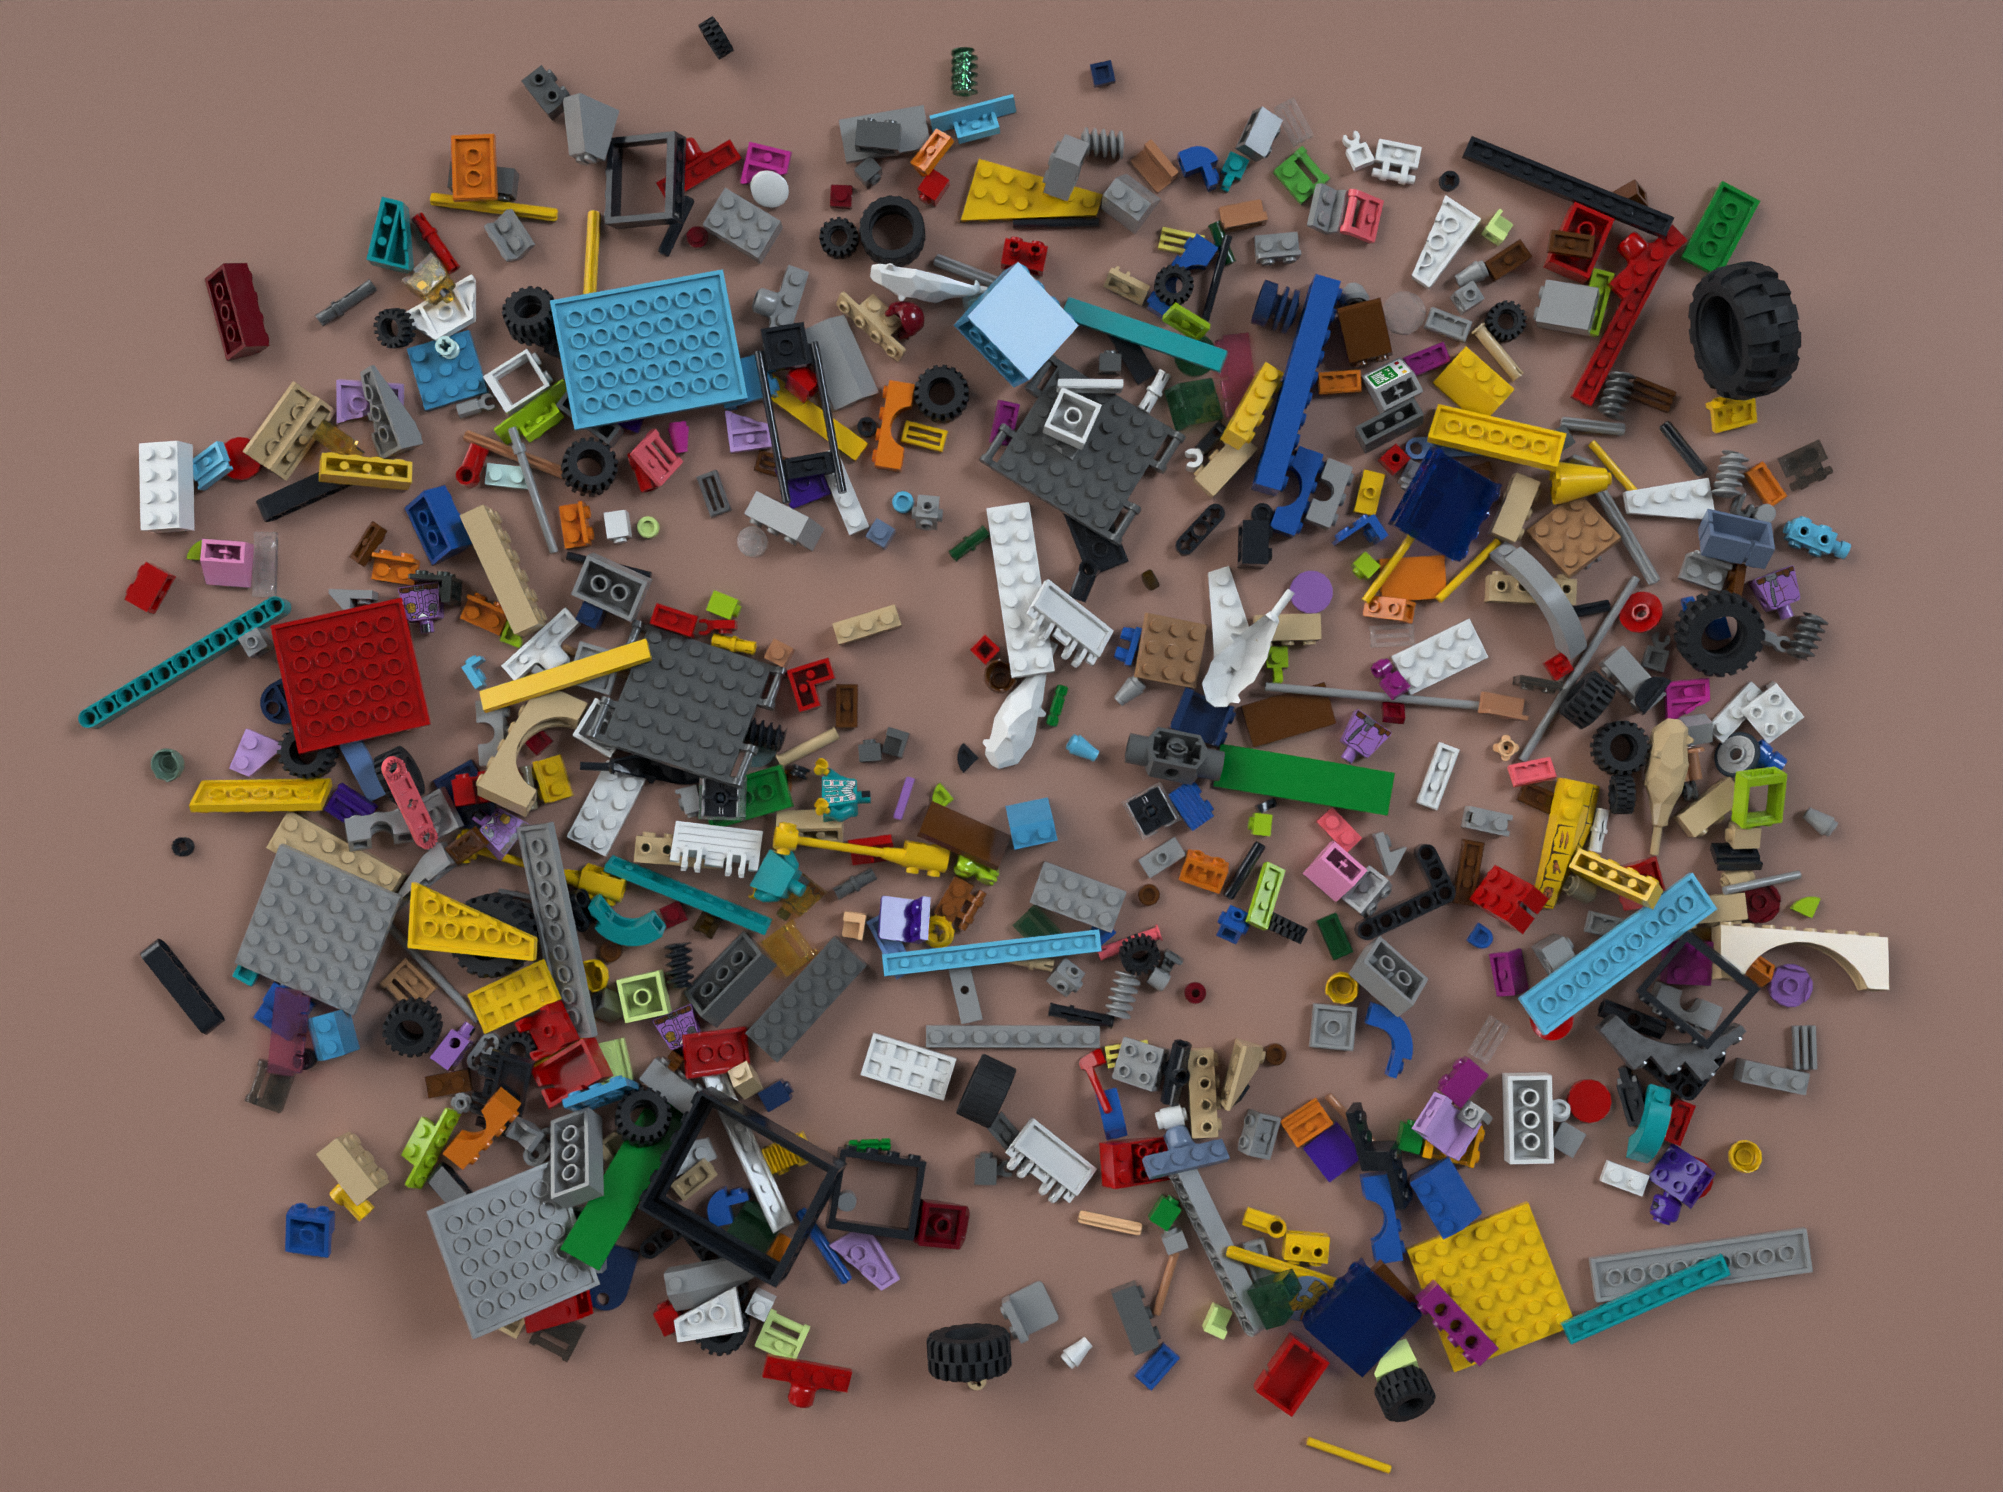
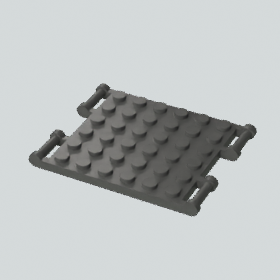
M1052 355L1036 372L1031 382H1028L1024 387L1028 393L1038 399L1017 432L1002 423L998 428L999 433L987 452L981 455L979 461L1111 543L1120 546L1124 533L1134 517L1139 515L1142 510L1135 503L1128 501V498L1148 466L1161 474L1165 473L1166 465L1179 444L1184 442L1186 436L1179 431L1173 430L1115 393H1076L1102 406L1083 450L1079 449L1073 460H1071L1069 457H1072L1075 453L1073 446L1059 440L1057 445L1062 448V453L1050 447L1056 443V439L1042 432L1059 395L1056 392L1057 380L1090 378ZM1052 365L1056 370L1043 391H1041L1037 387ZM1006 436L1011 438V442L999 461H993L992 458ZM1166 437H1170L1172 441L1159 461L1154 460V456ZM1122 508H1125L1128 512L1115 533L1109 532Z
M633 620L632 630L626 645L636 642L640 632L646 633L644 639L648 641L652 661L632 667L618 702L605 696L601 697L599 702L601 706L591 730L587 731L586 737L590 740L713 781L743 789L746 783L744 779L753 756H756L758 752L756 746L744 744L745 737L757 707L769 711L774 710L776 705L774 701L783 678H786L788 674L787 669L779 666L775 667L653 627L640 620ZM769 675H774L775 677L767 698L761 699ZM609 708L613 709L614 713L605 735H602L599 731ZM740 752H743L745 755L737 776L732 778L730 776Z

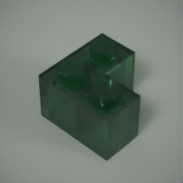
M1292 1268L1256 1279L1248 1288L1247 1293L1266 1330L1285 1325L1294 1314L1288 1301L1294 1299L1302 1289V1286Z

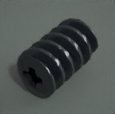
M754 717L744 743L750 738V744L754 745L758 740L759 747H763L766 743L767 749L771 750L775 745V752H779L783 747L788 727L784 732H782L780 724L776 729H773V722L768 727H765V720H762L758 725L757 719Z
M692 942L672 943L664 947V949L671 951V953L665 955V958L672 960L666 964L667 967L672 968L666 975L673 977V979L667 981V984L673 985V988L695 986V983L688 981L694 978V974L688 973L694 966L687 964L693 960V957L686 955L692 952V948L686 947V945Z

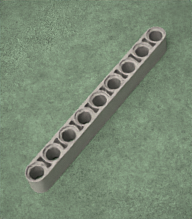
M1194 1169L1169 1175L1244 1332L1248 1336L1254 1337L1270 1326L1269 1316L1243 1263L1226 1256L1227 1247L1234 1246L1198 1170Z

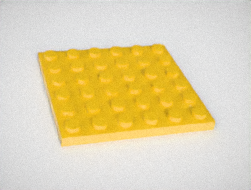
M1527 1201L1471 1222L1463 1230L1444 1240L1441 1235L1405 1248L1421 1290L1434 1279L1499 1348L1488 1359L1563 1331L1561 1322L1573 1317ZM1438 1304L1435 1307V1312H1442L1445 1305ZM1453 1320L1450 1324V1328H1457L1460 1324V1321ZM1436 1327L1454 1372L1477 1364L1475 1361L1471 1364L1462 1355L1464 1350L1460 1345L1456 1348L1447 1339L1449 1334L1444 1329L1440 1332ZM1475 1336L1467 1337L1465 1344H1472Z

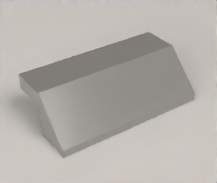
M845 315L828 318L805 329L807 342L818 341L830 406L833 412L849 408L857 401L879 394Z

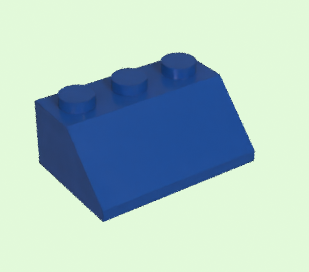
M445 485L424 490L405 507L407 515L432 566L463 552L472 545L459 516L460 513L457 511L452 496Z
M1446 1156L1410 1175V1185L1443 1240L1463 1230L1482 1214L1480 1207L1450 1157Z

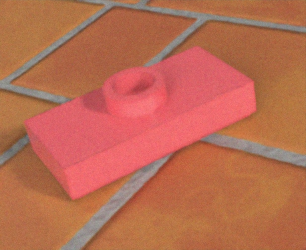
M1551 757L1512 764L1507 767L1513 787L1553 780L1557 777Z

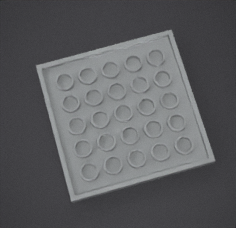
M281 844L277 850L235 963L335 1008L342 1009L351 1015H355L403 896L286 844Z
M551 1160L426 1211L472 1339L481 1337L600 1285L593 1267L560 1249L577 1220L572 1207L565 1209L551 1199Z

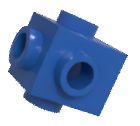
M1230 905L1226 912L1222 911L1217 923L1221 925L1216 936L1236 945L1242 934L1246 935L1250 924L1245 922L1248 913Z

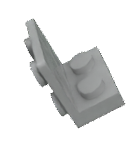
M1124 1037L1112 1078L1151 1092L1159 1091L1163 1078L1162 1068L1168 1061L1171 1049L1156 1047Z

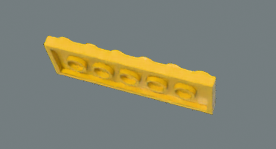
M1438 404L1427 442L1556 472L1567 433Z
M331 778L201 780L189 804L190 812L249 813L254 811L315 812L323 810L333 785Z

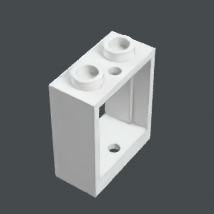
M528 349L483 376L509 416H512L552 386L551 383L554 382L548 371L543 372L540 364H542V361L536 352L532 354ZM529 361L544 385L513 404L498 380Z

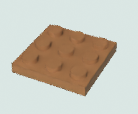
M1584 497L1561 504L1527 529V535L1568 579L1621 541V536Z
M1145 613L1134 677L1196 689L1207 625Z

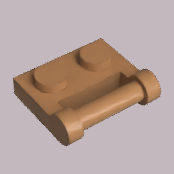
M408 957L379 984L384 990L387 989L399 1002L402 999L407 1001L408 998L392 983L395 979L416 1000L418 997L423 998V1002L438 988Z

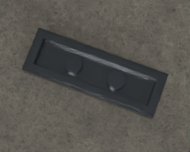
M1107 334L1118 354H1121V359L1137 386L1156 375L1154 368L1140 345Z

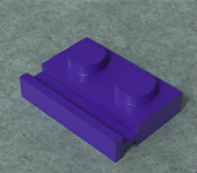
M340 783L324 810L345 823L344 819L354 815L365 816L373 814L378 805L344 783Z

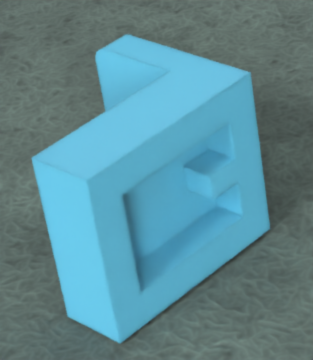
M474 655L465 661L466 664L461 668L474 688L481 690L487 686L484 681L487 678L480 668L476 669V667L486 660L483 656L477 657Z

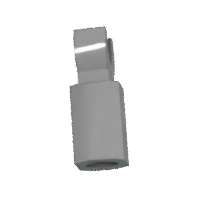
M487 393L479 400L476 398L457 404L456 409L461 419L481 413L484 409L487 411L495 410L497 408L496 405L488 406L486 404L488 399L493 398V395Z
M1762 629L1766 635L1765 640L1761 641V644L1769 647L1773 646L1774 650L1779 653L1786 652V649L1780 646V642H1790L1791 639L1789 637H1778L1776 633Z

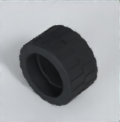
M892 195L880 197L869 204L860 219L859 232L862 245L871 260L878 264L886 265L891 263L896 267L909 265L914 259L918 258L924 248L926 234L923 217L917 206L913 205L908 199ZM886 215H901L911 222L913 236L906 246L897 250H887L875 243L872 235L873 227L879 219Z
M982 1054L963 1093L956 1114L983 1127L991 1128L1010 1089L1016 1068L986 1054Z

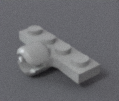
M788 265L779 292H773L765 288H760L756 292L752 310L769 319L768 328L794 323L809 272Z

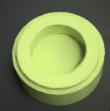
M646 516L639 520L637 530L642 537L651 539L658 535L660 526L656 519Z

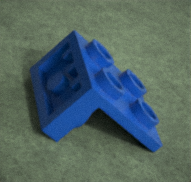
M1365 514L1352 523L1354 526L1352 529L1347 526L1334 535L1336 540L1332 544L1334 546L1362 527L1365 530L1363 532L1365 538L1369 543L1373 542L1374 545L1389 535L1375 514L1370 517Z

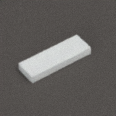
M1058 379L1056 392L1059 393L1063 387L1074 393H1121L1123 379Z
M1438 742L1416 803L1438 810L1460 749Z

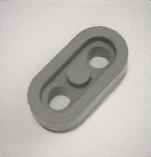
M551 1127L541 1130L545 1135L534 1149L539 1152L538 1158L533 1156V1152L524 1150L523 1158L528 1165L538 1166L550 1155L551 1141L547 1140L546 1136L551 1134Z

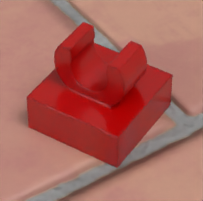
M1561 652L1543 663L1553 681L1559 680L1574 670L1567 657Z

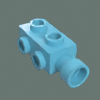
M1803 516L1794 518L1791 522L1788 521L1783 528V533L1786 534L1784 540L1789 541L1788 546L1801 549V547L1809 549L1808 554L1815 557L1825 556L1831 552L1834 553L1835 557L1842 560L1846 558L1850 551L1851 544L1843 540L1837 541L1838 534L1832 532V528L1829 526L1815 525L1811 523V519ZM1801 528L1806 530L1805 535L1801 534ZM1822 536L1826 538L1825 543L1821 542Z

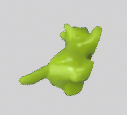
M958 855L957 863L954 865V872L957 876L965 879L975 876L979 882L989 886H993L999 876V868L995 871L961 855Z

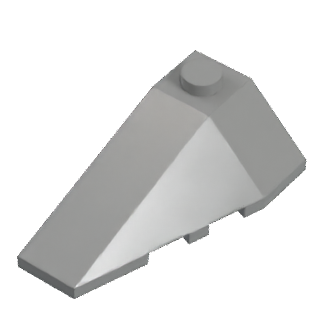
M436 842V845L433 848L427 849L428 852L422 856L398 892L403 897L397 912L410 903L411 882H417L429 888L457 866L455 861L444 850L448 846L446 842Z

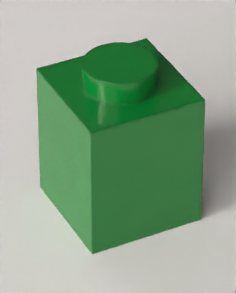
M1407 1119V1122L1400 1121L1396 1137L1398 1149L1420 1154L1423 1137L1411 1129L1416 1120Z
M1161 1194L1148 1214L1149 1220L1165 1231H1168L1182 1210L1180 1205H1178L1179 1201L1171 1195L1166 1197Z

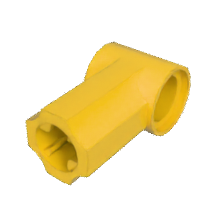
M339 1183L329 1192L331 1198L338 1205L345 1206L359 1222L375 1208L368 1200L356 1206Z
M1247 1206L1242 1225L1270 1234L1274 1238H1280L1286 1233L1287 1227L1282 1217ZM1275 1221H1279L1282 1227L1279 1231H1272L1270 1225Z

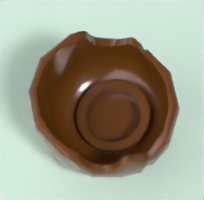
M1001 659L989 662L984 670L983 679L985 685L993 692L1006 693L1016 683V678L1011 676L1010 663L1004 662Z

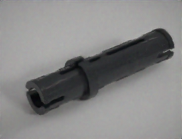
M1050 1002L1048 1016L1067 1019V1022L1073 1020L1110 1029L1113 1027V1015L1074 1008V1005L1064 1006Z

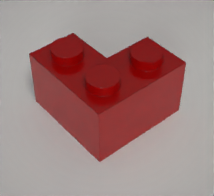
M824 658L787 670L799 712L803 713L823 707L816 686L837 680L830 658Z

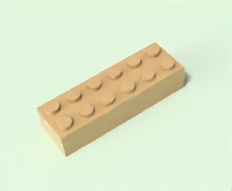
M483 504L459 515L514 635L524 638L541 630L546 625L547 616L543 609H539L536 601H538V597L533 589L530 590L527 584L529 581L527 573L519 567L518 562H520V558L515 550L512 551L509 545L511 542L509 534L501 528L500 523H502V519L497 511L494 512L492 508Z
M287 811L266 847L277 853L279 845L286 844L394 893H398L408 876L407 873L366 850L350 852L347 839L297 811Z

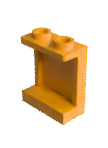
M1482 1125L1460 1160L1450 1158L1453 1163L1466 1165L1469 1168H1474V1165L1478 1163L1480 1158V1151H1478L1479 1142H1483L1485 1135ZM1423 1138L1419 1155L1424 1158L1440 1160L1446 1157L1444 1153Z

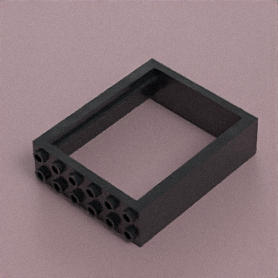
M712 1086L702 1089L694 1094L691 1100L693 1105L690 1111H686L680 1121L682 1123L680 1130H676L670 1139L672 1145L669 1150H665L660 1158L662 1164L658 1170L655 1169L649 1179L651 1184L648 1190L644 1189L640 1195L639 1201L641 1203L638 1209L777 1288L786 1280L847 1163ZM712 1108L719 1110L827 1172L780 1262L666 1197Z

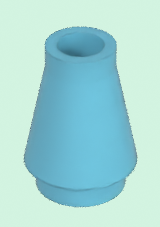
M1073 734L1066 745L1069 754L1089 759L1092 762L1095 761L1099 754V750L1093 747L1081 735Z

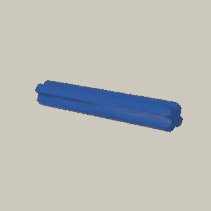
M805 1207L795 1214L800 1223L807 1212ZM815 1224L809 1235L841 1284L847 1283L852 1278L851 1274L837 1253L829 1246L830 1243L818 1225Z

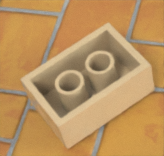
M349 1131L337 1137L316 1155L356 1206L371 1198L390 1181L387 1179L388 1175L385 1170L378 1168L374 1163L373 1155L369 1151H365L360 1145L361 1141L358 1136Z

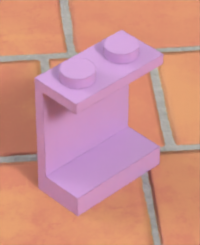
M1434 1092L1411 1129L1446 1156L1459 1161L1465 1154L1472 1139L1477 1135L1482 1124L1479 1123L1476 1129H1472L1457 1118L1460 1110L1451 1104L1452 1100Z

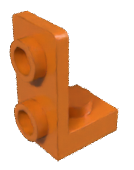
M1374 596L1369 604H1364L1363 616L1412 624L1416 603L1407 599Z

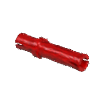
M423 212L416 214L411 221L422 234L421 238L423 241H427L449 274H452V271L453 273L456 272L460 265L438 236L437 229L431 226Z

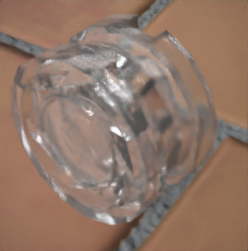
M749 526L739 533L737 545L745 556L758 558L767 551L769 540L760 528Z

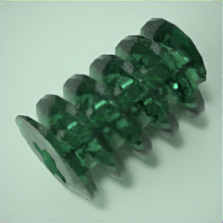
M958 47L951 51V56L953 57L951 59V64L953 65L951 68V73L953 74L951 76V82L953 83L951 90L953 95L968 97L978 94V90L972 89V87L978 85L977 81L972 80V78L978 77V73L972 72V70L978 68L977 64L972 63V61L978 60V56L972 54L975 52L973 48Z

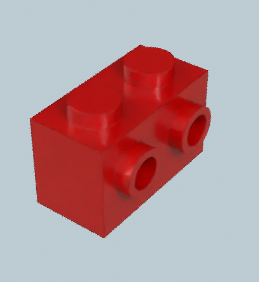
M145 562V564L139 567L134 583L130 584L127 588V595L124 600L145 612L155 614L176 576L153 563Z

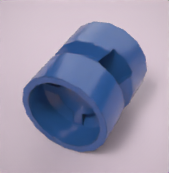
M1764 739L1758 741L1760 758L1755 768L1775 766L1782 770L1787 763V758L1778 751L1772 752L1773 748Z

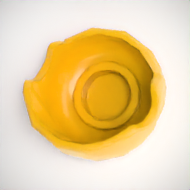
M597 959L583 961L588 989L591 992L604 989L609 980L607 966Z
M1340 971L1332 974L1327 980L1325 992L1334 1003L1348 1004L1353 1002L1358 996L1359 983L1347 972Z
M1740 1140L1735 1142L1729 1149L1728 1161L1736 1171L1751 1173L1758 1170L1761 1165L1762 1152L1757 1144L1748 1140Z

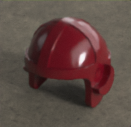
M896 301L885 311L886 317L897 315L901 319L903 326L897 337L899 340L904 338L909 340V337L915 336L924 326V313L915 303Z

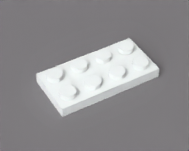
M1470 618L1391 656L1396 669L1411 686L1409 691H1407L1409 695L1488 658Z
M601 771L567 837L607 857L646 779L618 772L612 775L609 771Z
M873 1033L861 1075L944 1101L957 1058Z

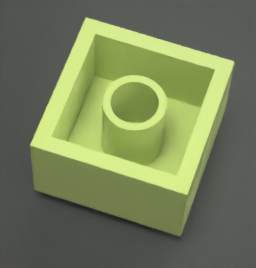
M663 969L616 980L625 1023L672 1012Z

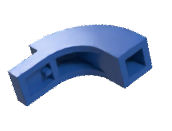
M1370 1001L1364 1022L1385 1030L1389 1035L1392 1048L1384 1074L1397 1079V1075L1403 1071L1404 1062H1402V1059H1412L1413 1042L1411 1033L1400 1016L1397 1017L1385 1006Z

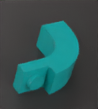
M600 893L592 898L588 907L590 914L598 920L595 926L597 932L606 939L620 945L642 946L652 943L663 936L666 928L665 923L654 910L639 918H626L617 914Z
M1653 1084L1647 1086L1643 1116L1637 1130L1628 1139L1626 1158L1647 1164L1658 1153L1671 1118L1672 1107L1669 1106L1670 1089Z

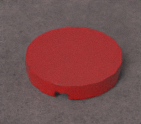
M236 437L224 444L230 459L229 465L233 467V470L227 475L235 480L245 481L252 479L263 467L242 452L251 439Z
M1583 1079L1574 1083L1566 1098L1571 1108L1570 1113L1578 1120L1586 1123L1598 1122L1605 1118L1610 1111L1612 1103L1611 1095L1606 1086L1592 1079Z

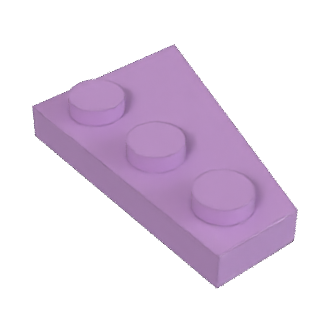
M336 380L337 423L368 415L370 413V403L364 397L362 381ZM388 383L404 406V384Z
M849 1232L829 1244L833 1250L841 1254L848 1263L856 1267L862 1275L881 1291L900 1280L899 1274L875 1235Z

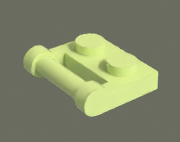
M771 1308L754 1346L773 1355L796 1359L811 1326L807 1324L801 1325L777 1314V1311ZM772 1321L800 1333L799 1338L796 1339L770 1327Z

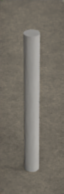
M1797 870L1724 886L1722 891L1724 895L1797 880L1801 878V873Z

